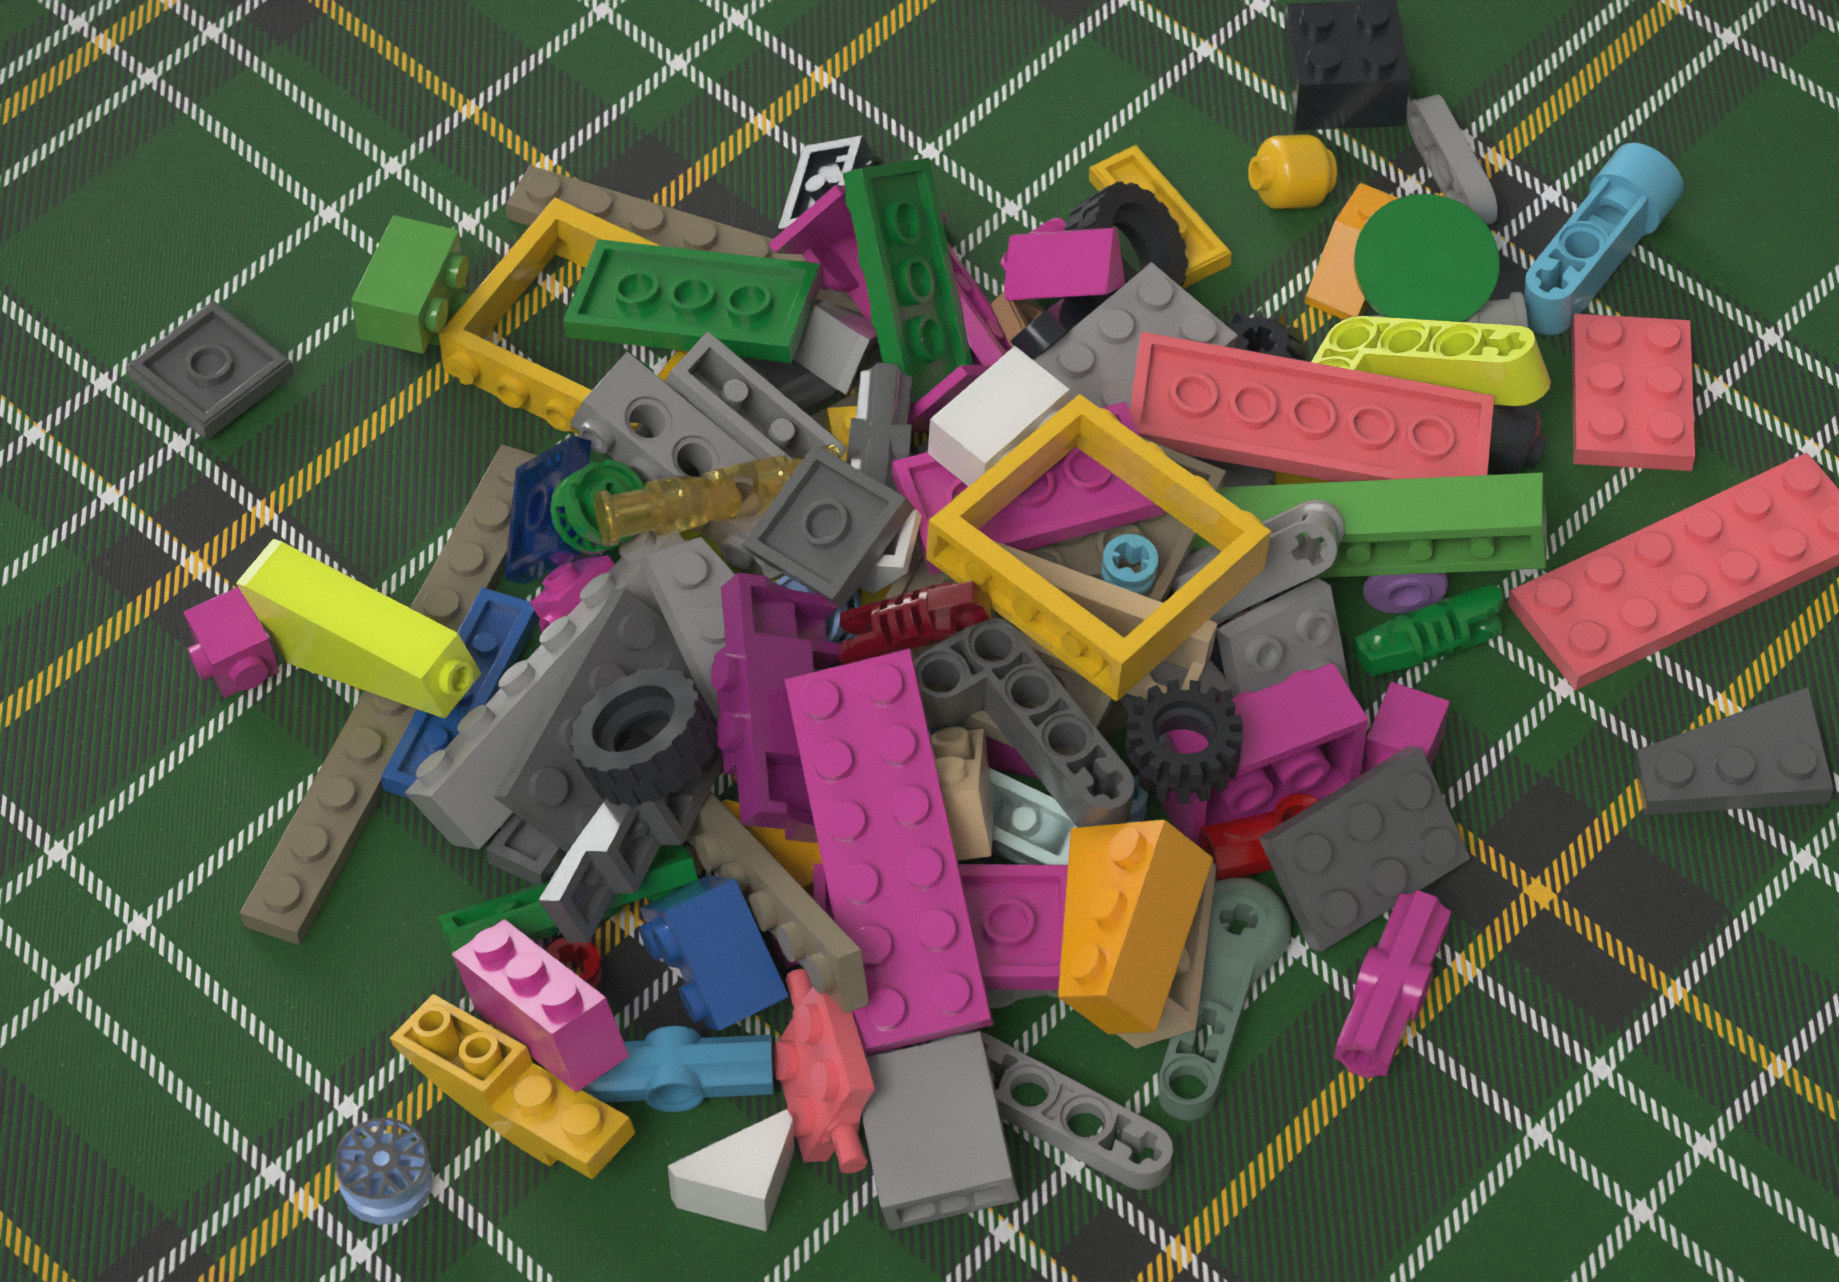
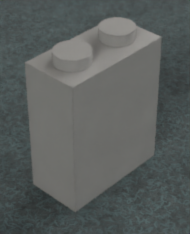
M980 1031L970 1034L967 1032L932 1039L927 1044L905 1049L899 1047L866 1055L875 1091L863 1107L862 1118L880 1208L889 1230L1019 1201L989 1059Z

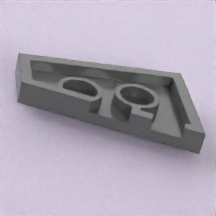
M1808 687L1638 749L1633 763L1644 815L1829 803L1833 792V785Z

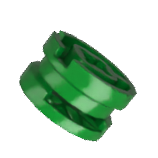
M608 459L604 462L595 463L593 461L560 481L552 494L550 511L554 527L563 541L576 551L594 555L606 553L640 533L648 520L650 503L646 487L637 473L624 463ZM565 507L566 514L558 513L557 508ZM560 520H564L566 522L565 527L562 526ZM571 527L577 533L573 538L567 533ZM579 538L582 539L583 546L576 542ZM591 542L595 543V549H592Z

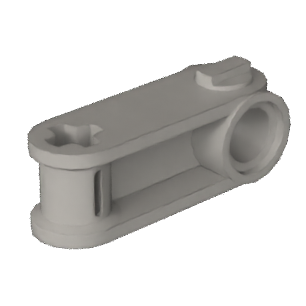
M1311 500L1262 522L1266 528L1271 530L1265 569L1209 620L1220 624L1239 611L1323 573L1330 568L1337 557L1338 546L1345 534V521L1342 513L1336 506L1327 501ZM1307 532L1308 537H1305L1303 533ZM1322 537L1324 542H1321L1319 538ZM1210 545L1189 554L1175 578L1172 586L1174 593L1221 551Z

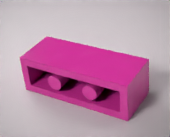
M505 919L497 925L481 931L471 942L452 954L476 1012L500 1032L527 1046L532 1058L575 1093L629 1057L606 997Z

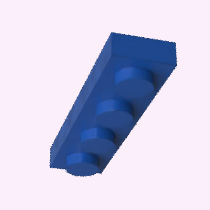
M481 587L457 633L482 674L446 719L416 709L381 775L384 791L409 798L405 792L418 779L416 770L420 764L434 752L444 750L459 734L457 727L460 721L474 708L486 705L501 689L498 685L499 680L509 668L516 664L539 620V616L529 604V601Z

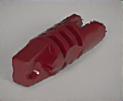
M974 581L958 584L947 582L923 587L921 590H913L905 594L893 596L890 599H883L841 612L840 627H842V631L845 630L847 633L859 635L855 636L854 639L848 638L847 641H842V644H839V661H841V665L906 649L913 650L933 644L935 641H944L967 627H972L991 618V598Z

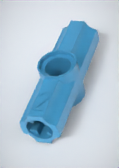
M661 1027L651 1031L645 1037V1041L624 1042L629 1057L581 1089L602 1102L646 1100L649 1106L664 1112L688 1111L696 1108L703 1102L704 1098L772 1095L774 1086L771 1035L702 1038L700 1033L687 1027Z

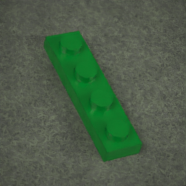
M682 845L660 846L636 894L615 893L602 919L618 914L624 904L643 898L655 901L682 888L684 885L697 881L698 877L692 856ZM550 881L437 916L443 941L451 954L471 942L481 931L497 925L504 919L531 940L546 938L559 932L560 930L539 902Z

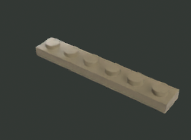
M710 791L684 842L687 841L696 850L698 858L706 871L714 870L720 877L736 879L761 931L769 930L776 937L785 957L790 962L798 961L807 971L813 987L819 994L827 993L845 1014L868 1005L869 999L861 949Z

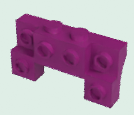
M738 572L721 586L726 646L714 655L711 668V682L714 689L717 690L719 720L716 727L717 745L722 750L724 774L737 775L741 825L785 829L786 840L818 843L784 679L812 673L814 668L826 669L839 659V644L841 643L827 642L825 619L837 611L839 607L817 594L783 587L770 580L767 576Z

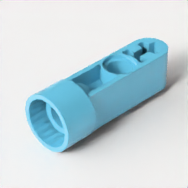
M1627 143L1618 148L1593 179L1590 185V194L1527 271L1524 301L1527 326L1531 330L1543 335H1556L1569 329L1572 325L1574 314H1581L1641 237L1655 231L1679 201L1684 192L1683 179L1678 169L1666 156L1647 145Z

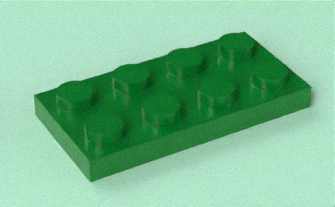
M929 158L865 167L842 173L846 188V205L852 216L859 249L858 261L866 281L871 305V322L877 333L883 363L898 365L904 374L912 377L911 403L918 402L960 365H973Z
M598 239L563 319L566 337L690 351L708 331L738 357L791 363L823 281L820 263Z

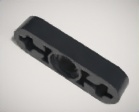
M1091 295L1064 297L1012 338L1010 342L1034 361L1099 307L1101 303L1094 300Z

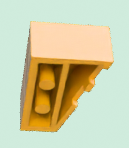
M1166 820L1071 828L1058 998L1107 1034L1156 1032L1213 857Z

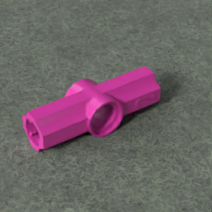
M1418 890L1411 894H1399L1378 947H1370L1354 989L1353 1000L1355 1002L1350 1014L1346 1017L1335 1048L1334 1058L1341 1061L1346 1066L1348 1072L1368 1079L1378 1075L1387 1076L1409 1020L1415 1022L1418 1018L1432 979L1434 968L1431 966L1447 933L1451 911L1439 902L1438 897Z

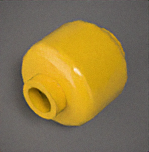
M1312 135L1273 136L1262 143L1258 149L1257 156L1251 159L1248 176L1251 187L1258 191L1259 197L1266 206L1276 210L1306 209L1320 205L1327 196V193L1333 190L1337 179V165L1331 150L1327 149L1317 137Z

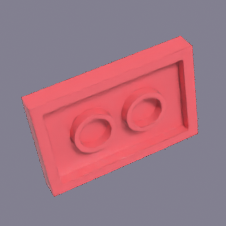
M1574 314L1571 327L1573 464L1692 471L1695 459L1690 320Z

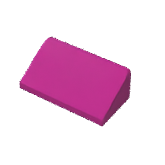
M1117 227L1014 234L1009 238L1004 283L1005 300L1103 295L1125 285Z

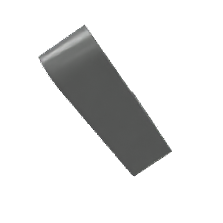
M990 618L972 627H967L927 650L916 659V671L930 728L944 729L954 726L984 708L1077 828L1128 823L1134 793V778L1130 770L1018 629L1010 622L1000 618ZM996 655L1003 660L989 662L983 660L981 656ZM944 685L949 687L951 691L937 693L928 687ZM1020 701H1033L1038 703L1040 707L1028 709L1019 706L1017 703ZM1068 747L1074 749L1078 754L1064 756L1056 753L1053 749Z

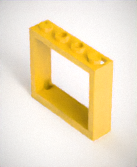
M554 198L439 333L444 371L459 378L462 384H472L497 396L504 404L512 408L520 407L545 419L551 426L560 431H571L579 435L578 430L570 423L581 403L592 390L485 340V337L555 254L586 268L598 239L660 245ZM677 350L657 376L665 382L673 368L689 351ZM630 423L634 432L641 425L640 423Z
M1078 394L929 519L926 559L957 583L974 581L991 598V608L1117 702L1265 569L1271 530L1266 528L1254 514L1241 510L1216 492L1207 480L1200 476H1194L1167 457L1158 445L1146 442L1121 424L1110 411L1105 408H1099L1084 396ZM1075 447L1082 450L1221 551L1125 638L978 530Z

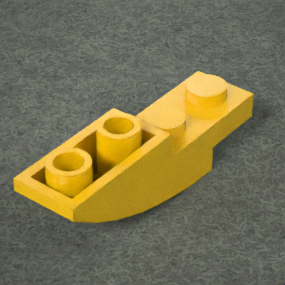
M432 994L390 1037L393 1047L443 1092L511 1143L549 1167L558 1159L593 1180L635 1134L630 1117L582 1090L575 1093L551 1072L533 1063L527 1046L435 994Z

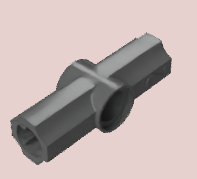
M877 363L873 368L861 371L856 418H851L846 463L898 492L892 477V461L909 457L912 424H907V419L910 413L912 377L904 374L898 365Z

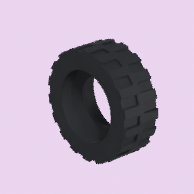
M1123 181L1116 182L1078 203L1079 205L1074 207L1069 213L1071 217L1066 221L1064 230L1113 228L1114 225L1132 244L1138 257L1140 271L1152 262L1179 286L1185 283L1188 258H1186L1185 249H1187L1185 240L1182 239L1179 232L1180 227L1177 221L1173 220L1169 214V209L1166 205L1158 201L1154 197L1155 194L1148 189L1144 190L1139 187V184L1133 182L1124 184ZM1121 254L1126 284L1139 272ZM1120 288L1108 294L1091 295V297L1102 304Z
M658 667L654 670H649L648 668L637 670L636 673L629 676L624 675L616 679L610 686L603 687L589 703L586 702L580 710V716L577 720H574L571 727L573 733L572 737L569 738V747L573 752L572 756L597 795L602 799L606 797L611 804L615 805L626 803L629 806H637L642 802L650 801L652 803L663 799L662 796L672 791L675 793L684 787V783L691 778H695L702 771L701 767L706 761L711 759L714 753V744L718 743L717 720L691 678L688 679L684 672L678 669L671 671L668 667ZM670 720L665 728L646 744L629 751L619 752L623 744L639 730L657 722Z

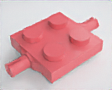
M797 969L790 972L787 978H785V983L788 986L794 1006L792 1011L793 1018L779 1041L773 1046L771 1053L772 1072L774 1077L781 1081L788 1106L787 1111L793 1119V1133L797 1137L803 1162L828 1161L833 1152L836 1151L840 1171L848 1174L855 1173L866 1167L865 1164H868L858 1131L860 1129L859 1120L863 1107L875 1091V1087L852 1011L845 1014L827 993L819 994L815 990L805 969Z

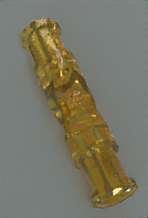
M834 444L822 446V449L841 459L840 452ZM780 454L715 468L705 472L703 477L698 478L671 476L647 481L644 489L611 495L607 490L598 491L595 493L594 509L601 538L606 546L618 545L621 537L654 531L657 536L690 530L710 520L725 522L762 515L805 456L788 459L786 455ZM749 476L753 478L752 492L742 502L741 492L736 488L733 478Z

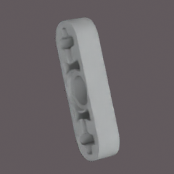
M1436 94L1410 101L1407 106V121L1410 134L1443 196L1456 200L1470 208L1486 225L1495 223L1497 219V202L1492 185L1444 99Z

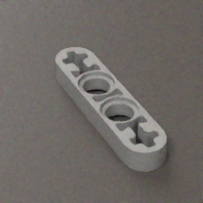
M967 1031L968 1034L974 1033V1032H978V1031ZM981 1032L993 1082L994 1078L1001 1081L999 1089H995L1002 1119L1128 1187L1137 1190L1152 1189L1161 1185L1168 1178L1172 1167L1173 1145L1168 1133L1160 1126L1004 1042ZM1034 1083L1045 1089L1048 1096L1042 1104L1026 1107L1018 1104L1012 1098L1011 1092L1020 1084ZM1090 1113L1101 1119L1104 1128L1098 1135L1093 1137H1081L1070 1131L1067 1123L1077 1114ZM1116 1130L1122 1131L1121 1142L1115 1139L1113 1150L1109 1151L1108 1149L1112 1145ZM1145 1147L1154 1150L1153 1159L1145 1158L1140 1165L1131 1161L1132 1152L1139 1154Z

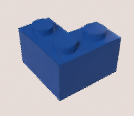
M707 875L640 908L646 921L645 924L639 926V932L644 945L654 961L663 958L666 966L680 970L686 984L678 988L679 995L687 1013L695 1023L703 1020L705 1027L720 1031L789 997L735 878Z

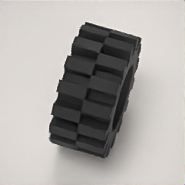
M1179 679L1168 681L1167 693L1164 694L1159 686L1155 685L1148 689L1147 700L1141 696L1138 697L1133 704V713L1129 712L1125 743V759H1128V769L1133 777L1139 775L1138 786L1145 792L1154 784L1157 785L1156 798L1167 801L1170 791L1178 793L1177 804H1189V797L1192 792L1197 793L1200 802L1211 798L1212 786L1221 793L1228 787L1229 777L1234 779L1238 772L1243 738L1241 714L1235 715L1236 705L1230 698L1220 703L1221 690L1214 686H1211L1206 694L1200 693L1201 681L1190 680L1189 690H1180ZM1184 729L1194 731L1205 737L1208 741V746L1196 753L1182 754L1165 748L1160 744L1159 738L1166 732Z

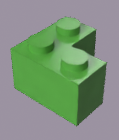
M392 216L351 300L357 339L424 354L428 343L440 346L439 333L472 295L467 293L466 278L469 260L467 256L462 255L459 230L400 216Z

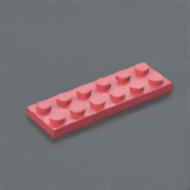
M1141 332L1137 348L1129 411L1140 437L1188 456L1332 482L1487 475L1494 395Z
M1806 452L1510 590L1508 606L1576 691L1839 566V489Z

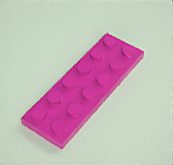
M910 649L784 679L834 921L861 949L869 1004L853 1010L864 1054H874L994 1025L914 657Z

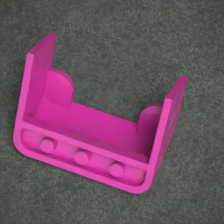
M835 185L769 243V246L774 253L799 254L803 256L806 262L820 263L823 279L820 288L823 290L831 288L837 292H848L863 316L871 320V305L864 273L858 261L859 249L854 225L846 205L845 185ZM949 244L948 249L973 365H960L918 402L910 404L907 424H912L911 433L929 432L930 419L1012 349L990 302Z

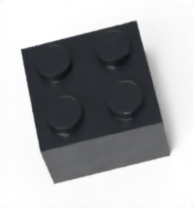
M1397 0L1287 3L1282 53L1294 131L1404 126L1411 80Z

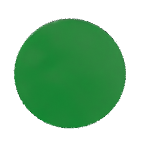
M1433 194L1404 196L1378 209L1367 220L1359 234L1353 260L1358 287L1367 302L1381 316L1386 318L1466 322L1486 305L1494 291L1500 264L1497 244L1485 222L1464 204Z

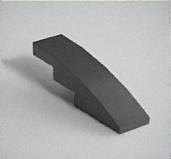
M717 743L714 744V753L711 759L706 761L701 767L702 771L695 778H691L684 783V787L675 793L672 791L662 796L663 799L652 803L650 801L642 802L637 806H629L626 803L615 805L611 804L608 799L604 801L568 850L539 899V902L567 942L589 943L614 894H636L660 846L683 844L723 767L722 750L718 747Z

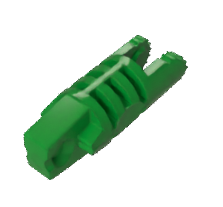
M1491 584L1483 585L1473 590L1444 598L1438 604L1431 603L1425 605L1422 609L1411 610L1407 615L1400 614L1394 616L1391 620L1355 637L1354 655L1364 670L1370 676H1375L1405 668H1415L1423 662L1429 663L1436 660L1438 656L1445 657L1451 655L1454 650L1459 652L1498 637L1502 634L1503 621L1500 620L1501 616L1496 615V612L1499 613V609H1502L1503 604L1501 587L1498 588L1497 585Z

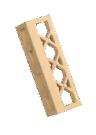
M996 542L1124 638L1163 604L1160 601ZM1211 620L1205 622L1162 661L1189 669L1180 690H1189L1190 680H1201L1212 655L1217 622ZM1020 630L1022 636L1044 663L1081 676ZM1149 673L1127 694L1135 697L1141 696L1147 700L1149 688L1158 685L1164 694L1167 693V686L1154 682Z

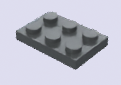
M1412 746L1404 748L1259 837L1309 949L1321 952L1394 907L1399 894H1411L1416 890L1419 891L1470 859L1422 748Z

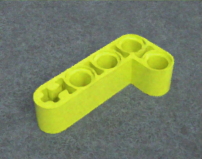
M1370 316L1351 317L1339 322L1329 331L1311 361L1318 364L1494 395V405L1523 406L1533 403L1546 394L1551 384L1534 333L1527 327L1515 325Z

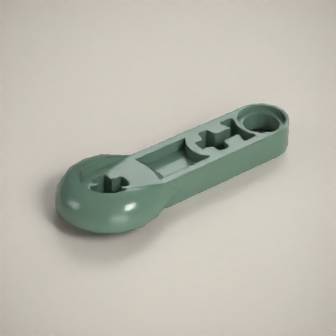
M1231 877L1215 881L1196 1029L1171 1037L1160 1070L1158 1088L1160 1105L1170 1116L1179 1120L1191 1121L1199 1119L1211 1111L1217 1099L1251 985L1282 957L1291 940L1292 923L1284 901L1270 887L1253 879ZM1235 920L1247 922V927L1242 930L1241 935H1234L1228 932L1229 927L1233 926ZM1202 1024L1214 1027L1213 1033L1208 1037L1204 1058L1193 1054L1196 1032H1199ZM1192 1075L1204 1083L1206 1090L1197 1098L1183 1099L1171 1090L1170 1083L1178 1076Z

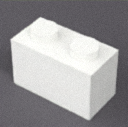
M1014 346L930 419L928 454L969 487L1068 404L1070 389Z

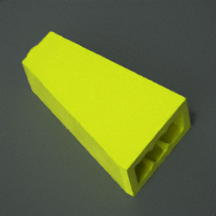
M273 539L236 582L283 659L288 664L446 719L482 674L457 632L282 541Z

